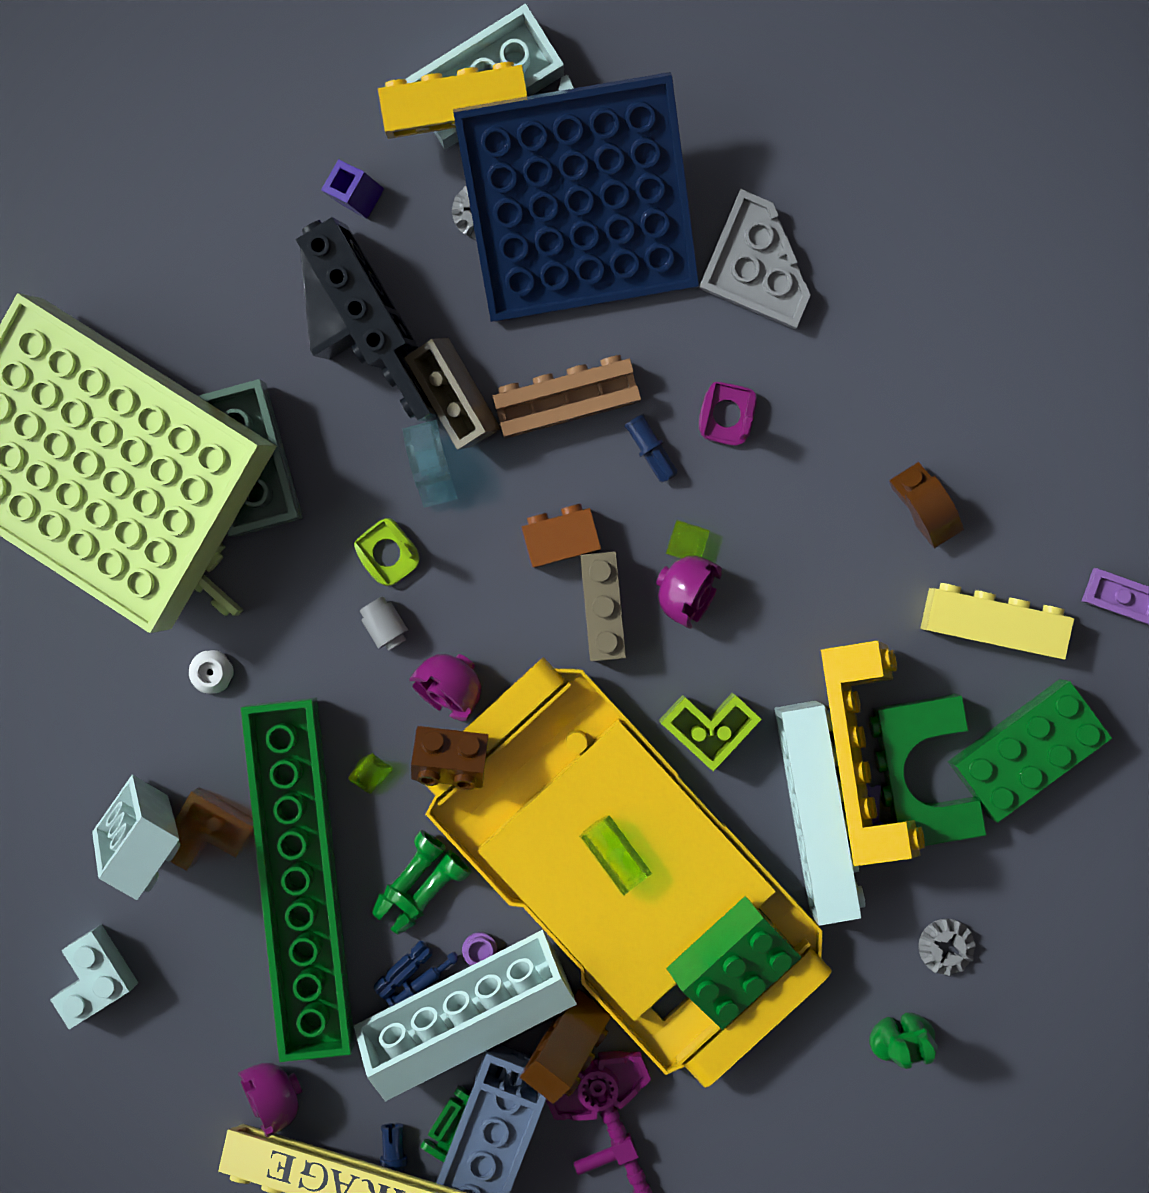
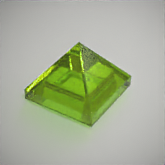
M371 753L358 761L348 779L370 794L394 768Z

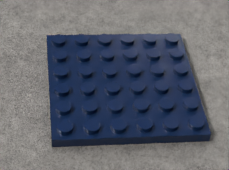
M671 72L453 109L491 322L699 286Z

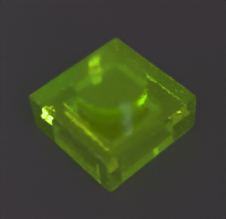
M676 520L665 554L678 558L686 556L702 558L710 530Z

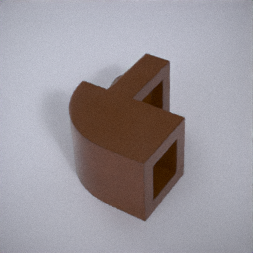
M919 462L889 480L892 489L911 511L916 527L934 549L964 530L959 513L950 496L935 476L931 477Z

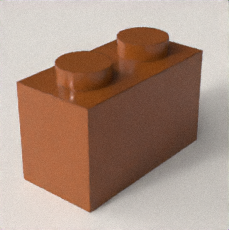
M581 504L562 508V516L549 519L548 514L543 513L527 518L528 525L521 527L533 568L601 550L590 508L583 510Z

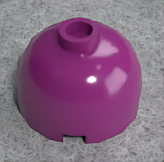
M686 556L675 561L670 568L665 566L656 581V585L660 586L658 597L660 607L664 613L675 622L691 629L692 624L690 621L694 620L698 623L713 600L717 589L711 585L714 577L721 579L722 567L698 556Z
M449 654L434 655L419 665L409 678L410 681H415L412 685L413 689L426 702L439 711L442 706L452 710L449 717L455 720L466 721L480 700L481 684L479 677L473 671L475 665L461 654H458L456 657Z
M260 1063L238 1072L255 1117H260L263 1125L260 1127L264 1135L269 1137L290 1125L296 1117L299 1108L297 1095L302 1093L296 1075L294 1073L287 1075L281 1066L274 1063Z

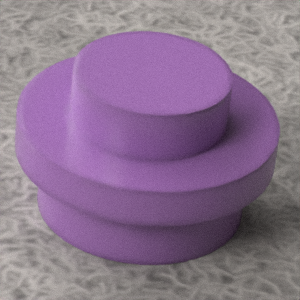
M476 932L469 935L462 947L463 957L471 966L497 953L495 940L484 932Z

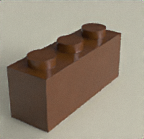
M580 989L573 994L577 1005L555 1016L519 1076L552 1104L564 1094L568 1097L571 1096L582 1080L578 1077L580 1071L584 1072L595 1057V1054L591 1051L603 1042L609 1032L605 1026L611 1015Z

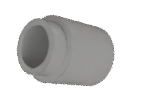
M384 596L374 600L360 610L363 616L361 621L378 649L386 646L387 650L390 651L406 641L403 634L408 631V628L391 602L387 603Z

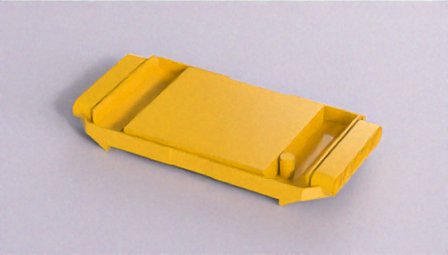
M544 657L541 658L463 730L466 732L489 734L482 788L462 790L454 785L441 783L427 786L435 797L425 815L509 906L523 907L581 970L582 985L665 1075L686 1067L703 1087L706 1088L712 1085L815 991L832 972V969L821 959V928L724 823H721L678 776L677 771L582 669L553 668ZM744 896L758 909L762 910L770 919V922L786 937L802 957L723 1030L688 997L663 1019L651 1008L677 984L666 968Z

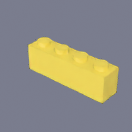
M940 583L939 589L929 588L920 629L1048 657L1066 659L1074 618L1063 616L1065 609L1043 605L1042 611L1029 608V601L1009 598L1008 604L995 601L996 594L975 590L974 596L960 594L961 587Z

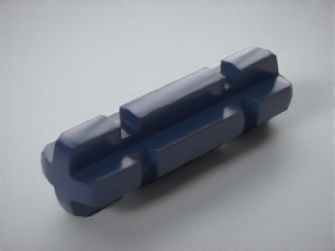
M419 941L411 949L410 954L406 953L387 971L386 977L382 976L373 987L375 992L384 1000L390 997L395 992L396 986L400 987L419 969L420 963L424 964L432 957L433 951L424 941Z

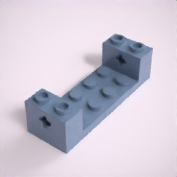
M501 1044L484 1051L476 1072L474 1086L436 1181L437 1184L467 1193H510L546 1101L544 1096L519 1077L531 1056Z

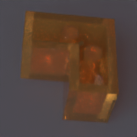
M196 788L191 791L175 819L180 847L170 862L188 871L196 864L207 843L236 858L244 851L254 833L253 817L204 789Z

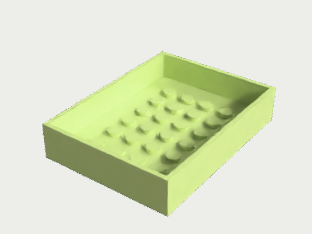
M17 293L0 324V536L145 631L154 633L172 629L277 446L45 299Z

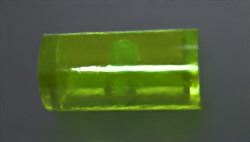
M610 815L604 816L593 823L579 836L621 895L627 894L652 874Z

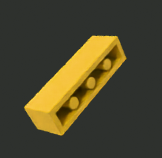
M510 61L494 64L492 70L480 72L476 67L458 70L456 76L443 77L441 73L427 74L421 77V81L407 83L405 79L391 80L385 83L386 87L378 88L384 129L388 139L456 128L453 109L527 97L522 65L514 66V62Z

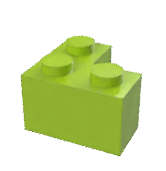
M733 693L726 698L709 718L682 695L659 719L666 729L712 771L725 760L762 720Z

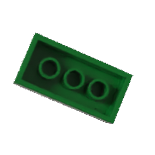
M1059 679L947 762L972 796L980 800L981 808L988 818L998 823L1111 740L1112 737L1071 681Z

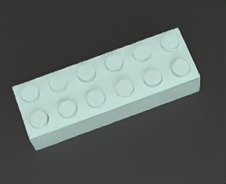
M817 701L775 707L776 722L810 914L819 926L860 919V908L865 907V898L862 887L857 885L854 878V873L859 872V866L853 865L851 847L847 838L849 837L847 819L841 803L844 802L841 780L839 781L835 767H838L836 746L831 742L829 734L830 731H833L830 710H827L823 704Z
M541 930L354 1025L367 1078L386 1102L577 1005L560 959L545 933Z

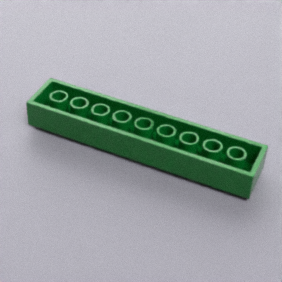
M317 697L245 705L240 708L279 1062L350 1055L355 1046Z

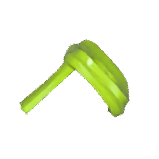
M391 518L380 520L357 538L354 543L356 553L365 569L378 583L384 586H392L413 571L419 562L420 557L417 548ZM383 539L393 540L400 548L399 560L392 566H381L374 559V547Z

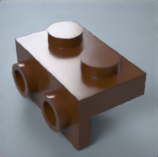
M417 726L411 761V779L427 786L441 783L454 785L462 790L482 788L489 734Z

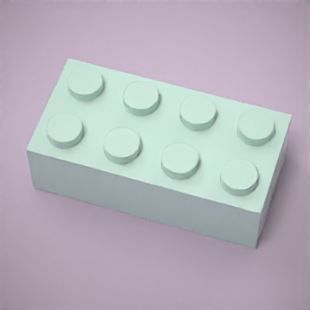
M524 4L405 80H407V83L419 82L422 76L433 73H441L443 77L456 76L458 70L470 67L478 68L479 72L492 70L494 64L510 61L514 62V66L522 65L527 96H532L564 76V64L528 6ZM456 128L434 131V134L445 150L459 142Z
M133 774L92 832L99 879L135 900H138L143 891L149 892L153 888L159 877L157 871L164 861L169 862L173 859L180 847V842H178L179 835L168 795Z

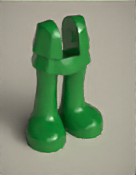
M420 830L414 839L417 851L413 859L392 884H387L384 894H379L372 914L378 920L391 910L393 904H396L404 911L390 928L397 935L416 924L415 920L424 915L423 910L450 880L462 882L472 873L468 865L456 853L449 850L414 895L408 892L423 872L446 849V846L439 839L424 830Z
M904 1013L900 1020L902 1034H900L899 1027L892 1017L883 1018L874 1026L869 1036V1044L872 1052L878 1058L885 1061L893 1060L899 1067L904 1069H910L912 1064L921 1061L925 1065L934 1062L938 1045L935 1043V1030L932 1024L923 1016L915 1013Z

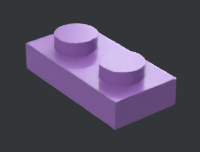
M1093 568L1082 602L1149 625V586L1098 568Z

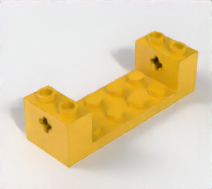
M880 641L821 649L853 865L859 866L906 860L921 856L920 849L925 848V840L922 827H916L915 820L874 826L872 824V819L877 818V810L874 797H868L866 783H871L870 766L868 761L863 762L861 748L866 747V738L863 727L857 726L856 713L861 711L859 695L857 691L853 692L851 687L893 680L892 671H897L895 652L890 650L887 644Z

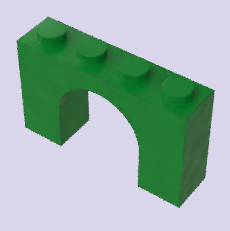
M950 694L873 708L874 717H869V725L872 737H878L880 751L875 752L878 772H884L886 786H881L882 800L885 807H890L892 820L887 821V824L915 820L916 827H922L925 846L986 836L980 800L975 797H967L939 803L922 802L911 794L904 779L906 758L916 744L930 737L968 731L962 696Z

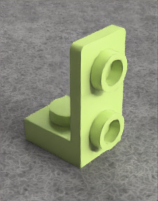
M222 543L206 568L208 572H211L223 559L220 552L225 546ZM204 574L202 575L195 590L200 593L204 589L214 599L210 603L223 615L227 616L229 613L233 616L240 615L243 609Z

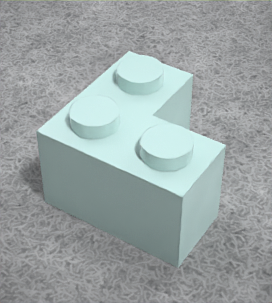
M102 924L61 950L79 980L61 990L50 1000L68 1029H71L130 992L138 984L137 979Z

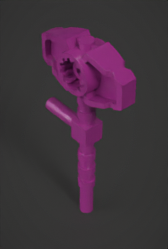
M598 1052V1058L593 1059L584 1072L580 1071L578 1077L582 1080L571 1096L568 1097L564 1094L554 1104L547 1099L546 1102L554 1120L597 1119V1113H601L602 1120L608 1127L607 1131L612 1139L611 1147L575 1161L574 1167L578 1175L617 1160L619 1166L624 1164L627 1171L626 1176L629 1183L633 1185L634 1193H653L650 1185L646 1183L643 1169L638 1164V1151L630 1132L626 1133L623 1122H620V1115L617 1108L621 1109L649 1083L651 1080L649 1070L641 1052Z

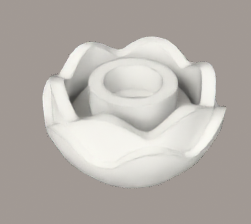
M217 650L199 653L194 657L189 667V678L196 689L206 694L219 693L225 690L234 673L233 666L226 655ZM208 669L213 670V675H208Z

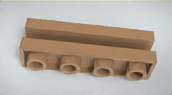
M616 355L600 360L602 366L588 369L587 364L567 369L566 376L554 379L553 373L533 378V385L520 388L519 383H512L499 387V394L493 395L504 438H511L640 403L641 398L633 376L630 358L622 360L621 355Z

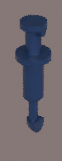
M456 952L450 953L447 956V961L437 968L431 967L413 982L405 981L403 983L404 991L397 996L392 995L386 999L389 1006L391 1007L427 989L439 980L441 972L450 965L457 963L458 956Z

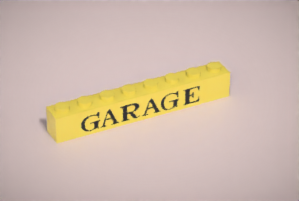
M245 1124L228 1129L218 1172L230 1175V1180L234 1182L262 1185L261 1189L268 1193H467L278 1134L266 1137L261 1129Z

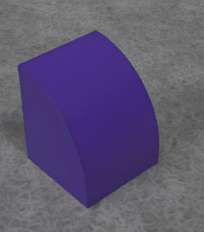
M339 159L321 189L329 197L368 219L384 190L367 173Z

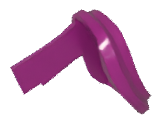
M714 382L706 392L700 412L699 430L701 435L709 441L728 445L744 443L750 435L757 404L756 393L746 387ZM730 400L739 407L740 419L734 426L723 427L715 421L713 410L719 402Z

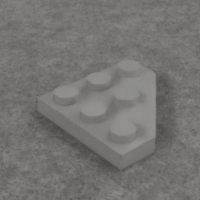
M740 189L698 289L792 329H796L811 295L796 264L797 260L779 222L778 213L773 202Z

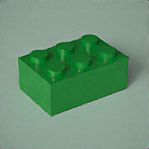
M744 896L666 969L682 992L723 1030L802 957L767 917Z

